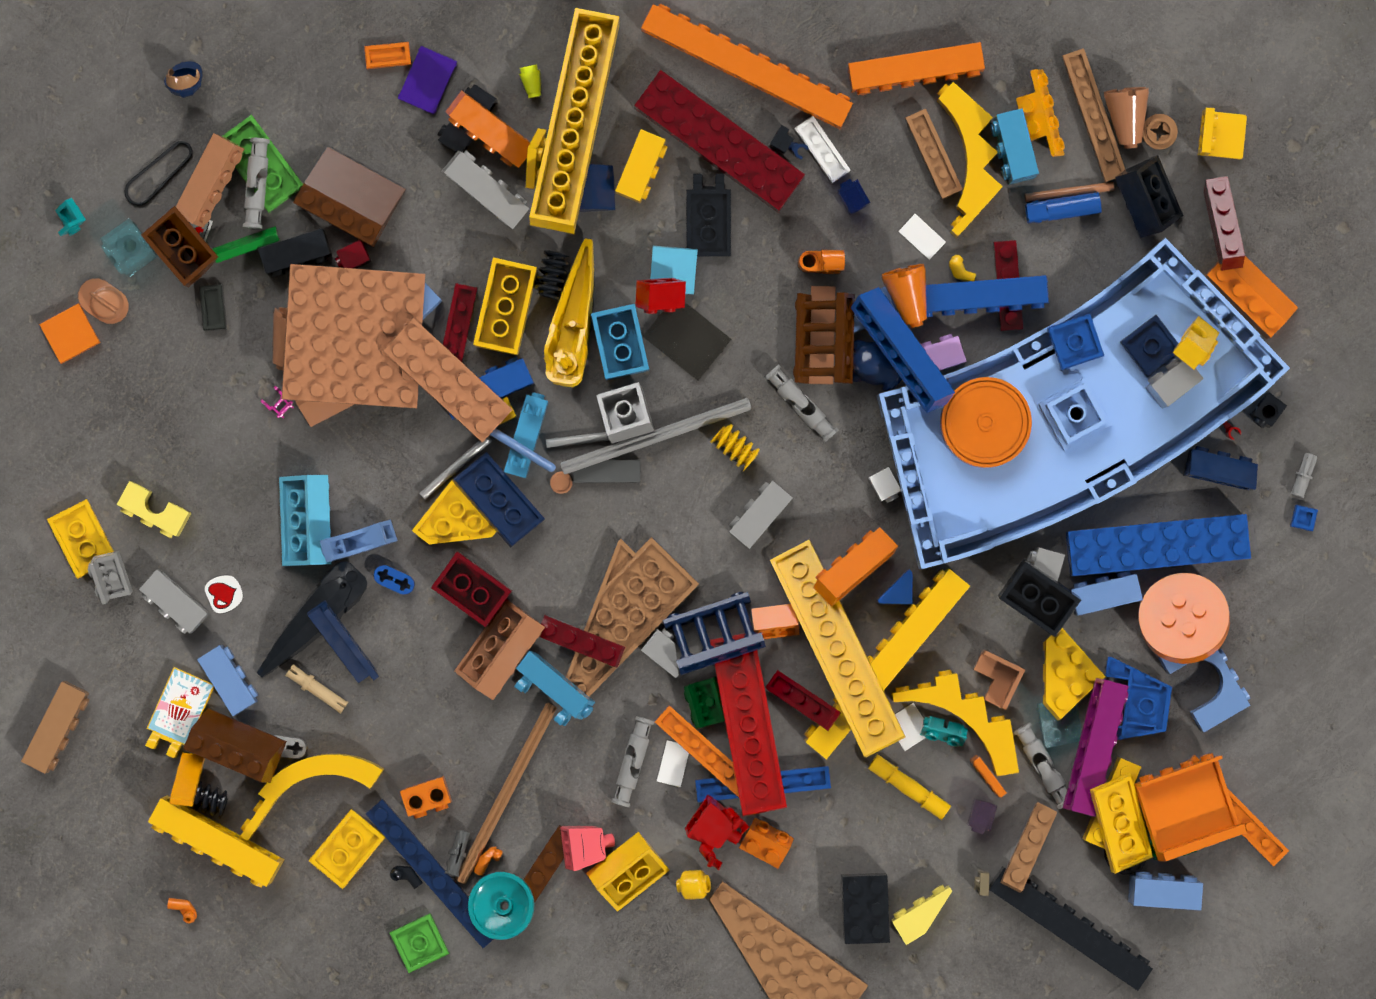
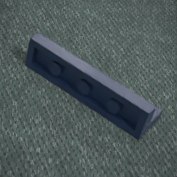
M326 600L307 612L308 617L358 683L368 676L373 681L379 677L375 666Z

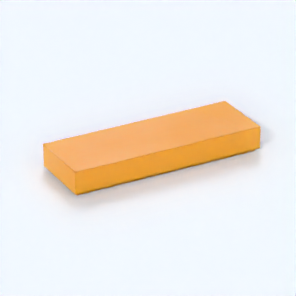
M182 752L170 796V804L193 806L205 758L196 754Z

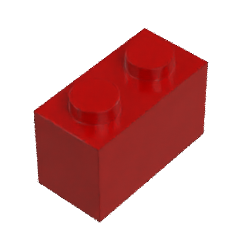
M676 278L637 280L635 307L644 309V313L656 314L658 310L675 312L677 308H685L686 281Z

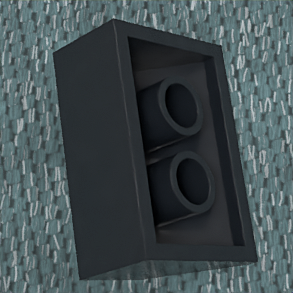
M1158 155L1127 168L1115 177L1117 186L1121 190L1126 207L1132 216L1134 226L1140 238L1161 233L1184 216Z

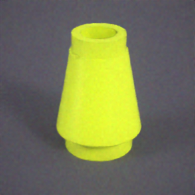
M537 64L520 68L521 74L519 76L528 94V98L541 96V75Z

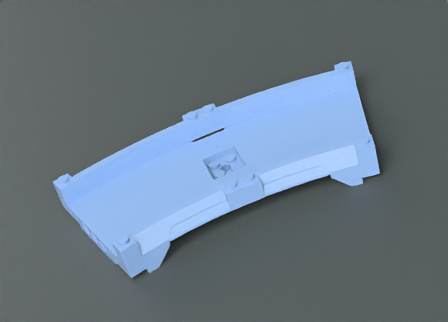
M1166 238L1163 239L1110 286L1054 324L993 356L944 375V378L950 383L953 390L969 380L992 377L1010 383L1021 392L1030 408L1032 427L1025 447L1011 461L991 468H979L968 465L956 458L943 440L940 428L943 406L926 413L907 386L877 395L881 417L884 418L915 545L914 553L918 569L948 563L992 549L995 546L1050 526L1092 505L1099 504L1176 458L1225 421L1237 415L1275 384L1290 367L1270 348L1252 325L1199 270H1196ZM1089 313L1091 314L1104 353L1103 357L1061 371L1056 354H1053L1024 370L1023 365L1054 349L1047 330L1048 327ZM1157 314L1179 343L1184 332L1200 316L1219 332L1216 338L1218 344L1215 346L1211 357L1203 366L1199 364L1196 367L1204 379L1169 407L1162 409L1145 387L1150 384L1148 380L1161 371L1162 373L1166 372L1167 368L1165 366L1178 357L1175 356L1149 377H1146L1120 341ZM1074 407L1081 410L1082 416L1079 420H1074L1070 415V411ZM1123 459L1125 460L1119 466L1086 483L1085 480Z

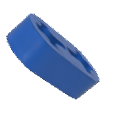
M379 566L374 571V579L378 584L399 594H409L415 587V582L411 576L390 566ZM387 569V574L394 577L393 580L385 579L382 582L380 580L381 576L378 575L379 571L383 572ZM407 578L408 584L411 586L409 589L405 588L402 591L401 585L395 583L396 579L404 581Z

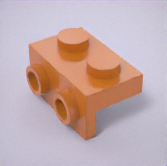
M754 818L739 848L778 869L790 850L794 838L786 832L772 827L766 821Z

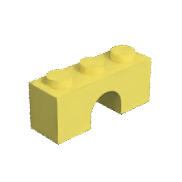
M129 481L117 503L118 506L122 507L120 511L130 517L134 514L141 517L140 522L151 528L153 525L161 528L160 533L169 538H172L173 535L179 537L191 512L169 502L163 512L155 514L148 506V500L152 491L133 481Z

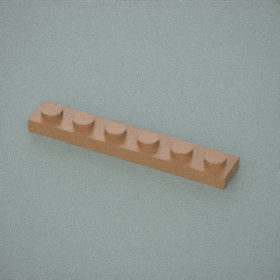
M1083 48L1063 55L1062 59L1106 183L1115 180V177L1123 172L1125 167Z

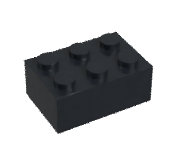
M1026 559L1022 560L998 594L1000 600L1054 637L1057 636L1081 602V598Z
M841 874L844 943H890L887 874Z

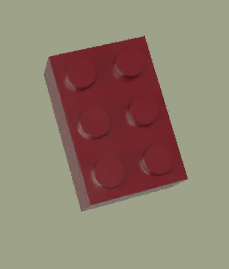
M458 551L431 587V589L484 627L488 626L513 591Z

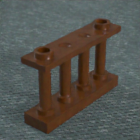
M842 292L837 293L836 300L811 301L812 295L797 293V300L795 302V309L797 311L795 366L793 369L795 383L809 384V376H833L835 383L852 384L855 313L852 311L851 306L855 302V294ZM835 309L836 321L835 323H811V310ZM811 332H835V344L810 345ZM810 354H834L835 366L810 368Z

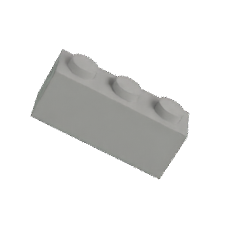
M774 481L770 484L765 482L757 491L761 495L755 501L751 498L743 508L746 511L741 518L736 516L728 525L732 528L729 533L748 549L753 546L793 499Z
M156 569L139 589L143 593L141 597L149 604L154 602L159 606V613L167 619L171 617L177 622L175 626L184 634L186 632L189 634L193 633L210 614L209 611L160 569Z

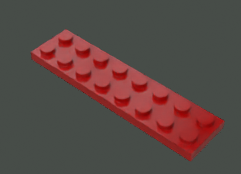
M745 633L733 635L732 638L735 640L742 639ZM724 639L710 640L711 646L715 648L723 645ZM758 650L716 663V675L742 814L747 816L787 808Z

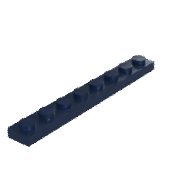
M382 799L366 813L368 818L479 945L484 948L494 940L483 935L475 928L469 916L468 895L450 875L445 874L446 870L386 801Z

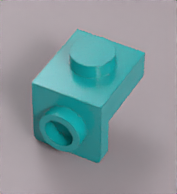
M72 198L65 200L55 210L65 225L58 232L60 236L69 234V236L74 235L81 230L80 225L86 221Z

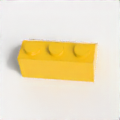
M637 832L586 874L600 894L618 912L670 870L640 832Z

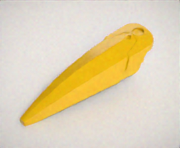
M585 238L580 246L550 324L549 335L544 348L546 376L553 384L560 386H577L582 381L587 360V345L594 291L592 239Z

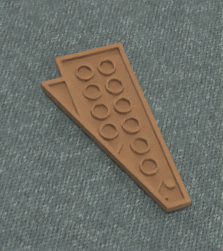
M652 537L636 553L620 539L584 631L625 646L618 665L619 667L699 583ZM575 652L566 678L590 696L617 668Z
M724 881L721 882L711 896V903L769 999H859L868 987V984Z

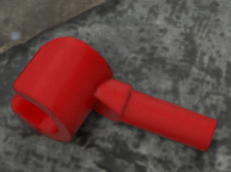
M1227 421L1223 423L1226 429V437L1234 440L1231 436L1233 429L1241 435V430L1238 427L1231 426Z

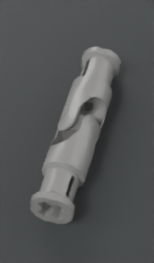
M250 138L252 148L251 156L248 157L244 203L246 217L243 227L262 229L261 215L265 206L269 160L267 158V146L270 140Z
M778 364L764 378L769 380L778 389L777 393L785 401L792 404L794 411L811 429H815L823 438V443H825L839 429L834 428L825 419L826 415L808 396L802 394L799 386L792 378L789 379L780 370L781 366ZM809 404L813 412L812 415H805L801 411Z
M639 716L635 718V728L633 734H630L616 781L618 785L616 793L611 800L612 803L625 807H630L629 801L632 790L636 788L648 747V735L651 725H654L655 722Z
M1029 722L1013 731V733L1024 746L1022 749L1035 771L1042 775L1043 785L1047 792L1051 793L1058 804L1056 807L1059 810L1063 808L1067 792L1066 783L1061 774L1053 768L1054 764L1041 740L1035 736L1031 729L1032 724ZM1037 753L1045 755L1047 759L1041 760L1036 765L1034 755Z

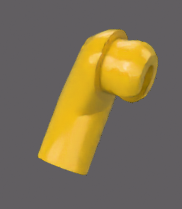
M960 255L952 256L949 261V267L953 276L964 282L974 281L976 274L965 270L962 263L963 258Z

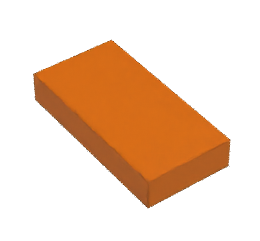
M409 42L364 46L367 69L411 65Z

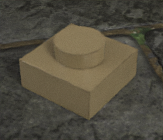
M979 871V876L974 878V890H978L980 896H989L988 871Z

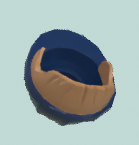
M187 61L177 64L168 70V74L164 79L165 87L176 96L183 98L193 96L201 87L203 71L196 62Z

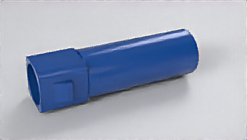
M1099 192L1039 202L1036 200L1025 204L1028 224L1102 212Z

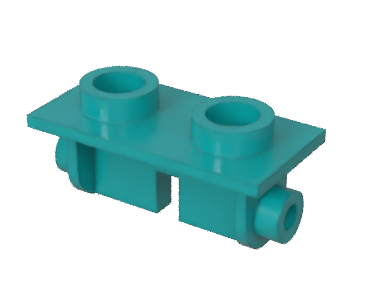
M929 716V718L924 717V726L920 732L921 736H925L926 739L931 741H944L954 747L964 745L967 739L968 728L964 727L963 724L949 721L947 728H944V719Z

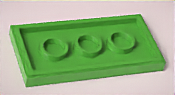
M252 115L223 135V137L244 148L241 161L235 168L246 183L248 157L251 156L252 148L250 138L269 139ZM271 140L267 146V158L269 160L264 206L268 213L299 192L303 185Z

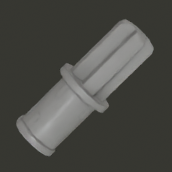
M1310 453L1304 454L1300 469L1295 473L1297 477L1290 494L1304 498L1309 481L1313 479L1311 475L1317 461V456Z

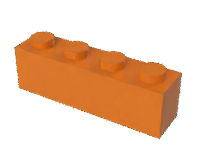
M461 90L445 111L450 116L448 120L458 128L460 125L466 128V134L475 141L479 138L485 142L483 147L492 154L495 151L501 154L502 157L500 159L511 167L514 164L519 168L527 158L530 141Z
M880 527L875 532L870 530L862 538L863 542L859 545L853 544L847 550L845 557L839 556L832 562V567L828 571L823 569L815 577L817 581L813 588L831 607L895 553L898 545Z

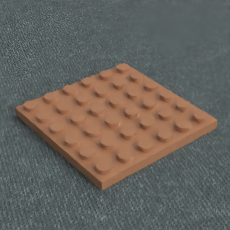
M290 264L282 399L417 408L418 384L393 362L383 350L413 318L422 325L425 274Z

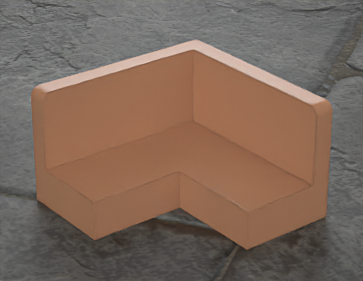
M982 650L973 669L993 679L984 700L1006 710L1025 669L986 650Z

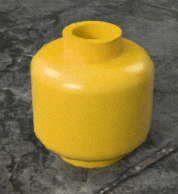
M702 870L684 871L680 879H677L678 893L681 892L683 898L687 900L703 899L711 890L710 877Z

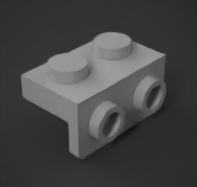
M116 551L93 557L88 565V573L94 579L96 585L95 593L100 598L101 603L107 604L110 599L131 595L133 590L120 552Z

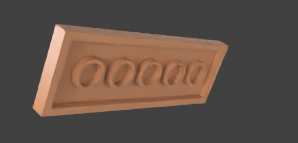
M414 318L383 350L393 362L481 443L513 410Z

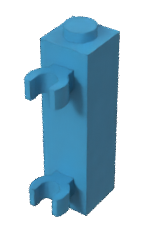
M532 392L531 396L526 395L513 438L532 451L535 450L548 406V401L544 400L545 395ZM511 448L504 472L527 478L531 460Z
M529 651L516 669L524 676L514 687L520 692L526 693L532 683H534L563 708L554 718V721L559 725L566 726L571 716L581 720L587 718L593 711L592 706L595 704V701L536 652Z

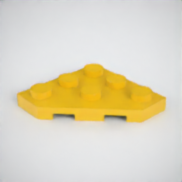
M452 480L412 530L429 545L491 538L496 533L495 529Z
M1061 628L1056 637L1050 635L1043 642V651H1045V663L1043 664V705L1057 721L1062 719L1093 689L1095 678L1104 679L1106 677L1063 628Z

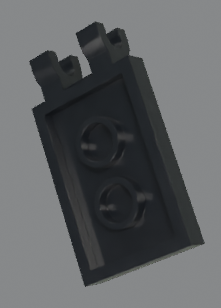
M693 174V189H686V245L689 249H698L697 257H731V189H724V174H715V186H702V174Z

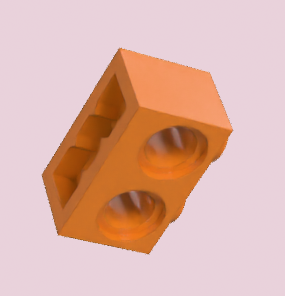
M444 776L400 791L408 817L414 815L415 819L426 816V811L435 808L436 812L449 808L448 803L452 802ZM434 789H440L443 792L442 800L436 801L432 798L431 793ZM419 796L422 799V806L414 808L410 803L411 797Z

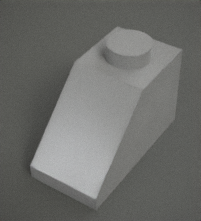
M657 629L641 651L676 678L679 673L676 662L675 642L672 641L674 636L666 629L662 631Z

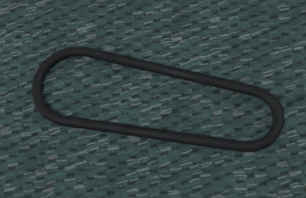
M185 141L174 143L129 180L124 190L128 202L136 206L148 203L192 157L193 151L190 144ZM183 144L188 147V157L145 201L138 203L130 199L128 187L133 181L177 145Z

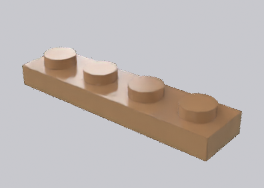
M923 109L906 117L905 120L941 199L962 191L960 182L927 110Z
M1039 802L1035 804L1000 883L1018 892L1023 891L1056 817V811Z

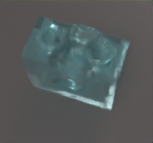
M130 218L100 238L103 242V245H101L103 251L108 257L112 255L115 259V268L121 275L125 273L128 277L158 257L155 251L143 239L141 231ZM129 241L136 242V249L132 252L126 250V245Z

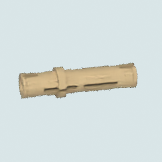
M294 664L285 675L302 686V690H308L340 714L348 704V701H345L316 681L312 674L309 676Z

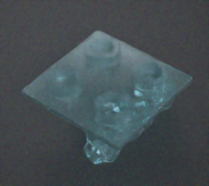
M1043 702L1037 703L1038 708H1036V711H1038L1040 719L1038 723L1041 724L1042 743L1045 748L1080 741L1082 729L1077 704L1062 719L1057 721L1043 705Z

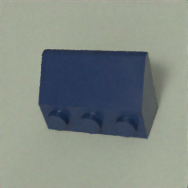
M1200 446L1189 450L1183 476L1247 491L1256 490L1258 464L1252 463V458L1240 456L1238 460L1230 458V453L1218 451L1216 455L1208 453V448Z

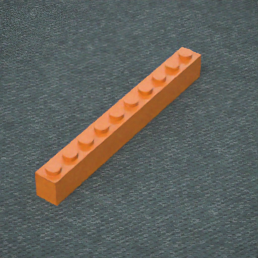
M652 5L641 27L642 32L839 130L841 129L853 105L848 96L842 93H838V95L829 92L830 88L822 83L815 85L809 82L810 78L801 73L795 75L789 72L790 68L786 65L779 63L777 66L770 62L771 59L761 53L757 56L750 52L751 49L741 43L737 46L730 42L731 39L720 33L717 36L711 33V29L699 23L696 26L690 23L691 19L680 13L678 16L670 13L671 9L665 5Z

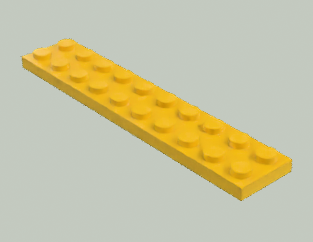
M807 540L771 559L770 562L864 757H868L905 738L906 736L840 600L831 607L813 588L817 581L815 577L824 567L812 542Z

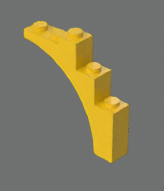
M951 670L939 671V676H934V686H931V682L918 684L916 689H909V686L896 687V692H891L893 702L915 701L929 703L957 715L974 730L983 742L991 758L996 776L1019 773L1010 719H1005L1004 715L991 717V721L988 722L984 696H978V692L965 694V699H961L957 673H952Z

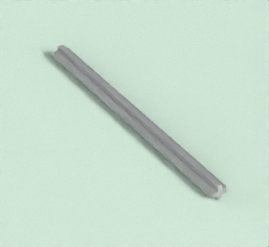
M748 398L664 426L653 432L561 462L562 472L568 474L751 410V404Z

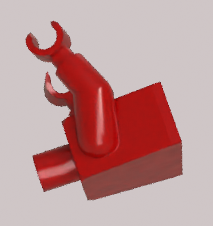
M708 794L686 825L685 831L688 838L701 842L699 852L708 862L707 867L713 866L720 870L723 862L716 859V855L713 852L714 847L721 848L726 840L736 845L749 826L732 807L722 806Z

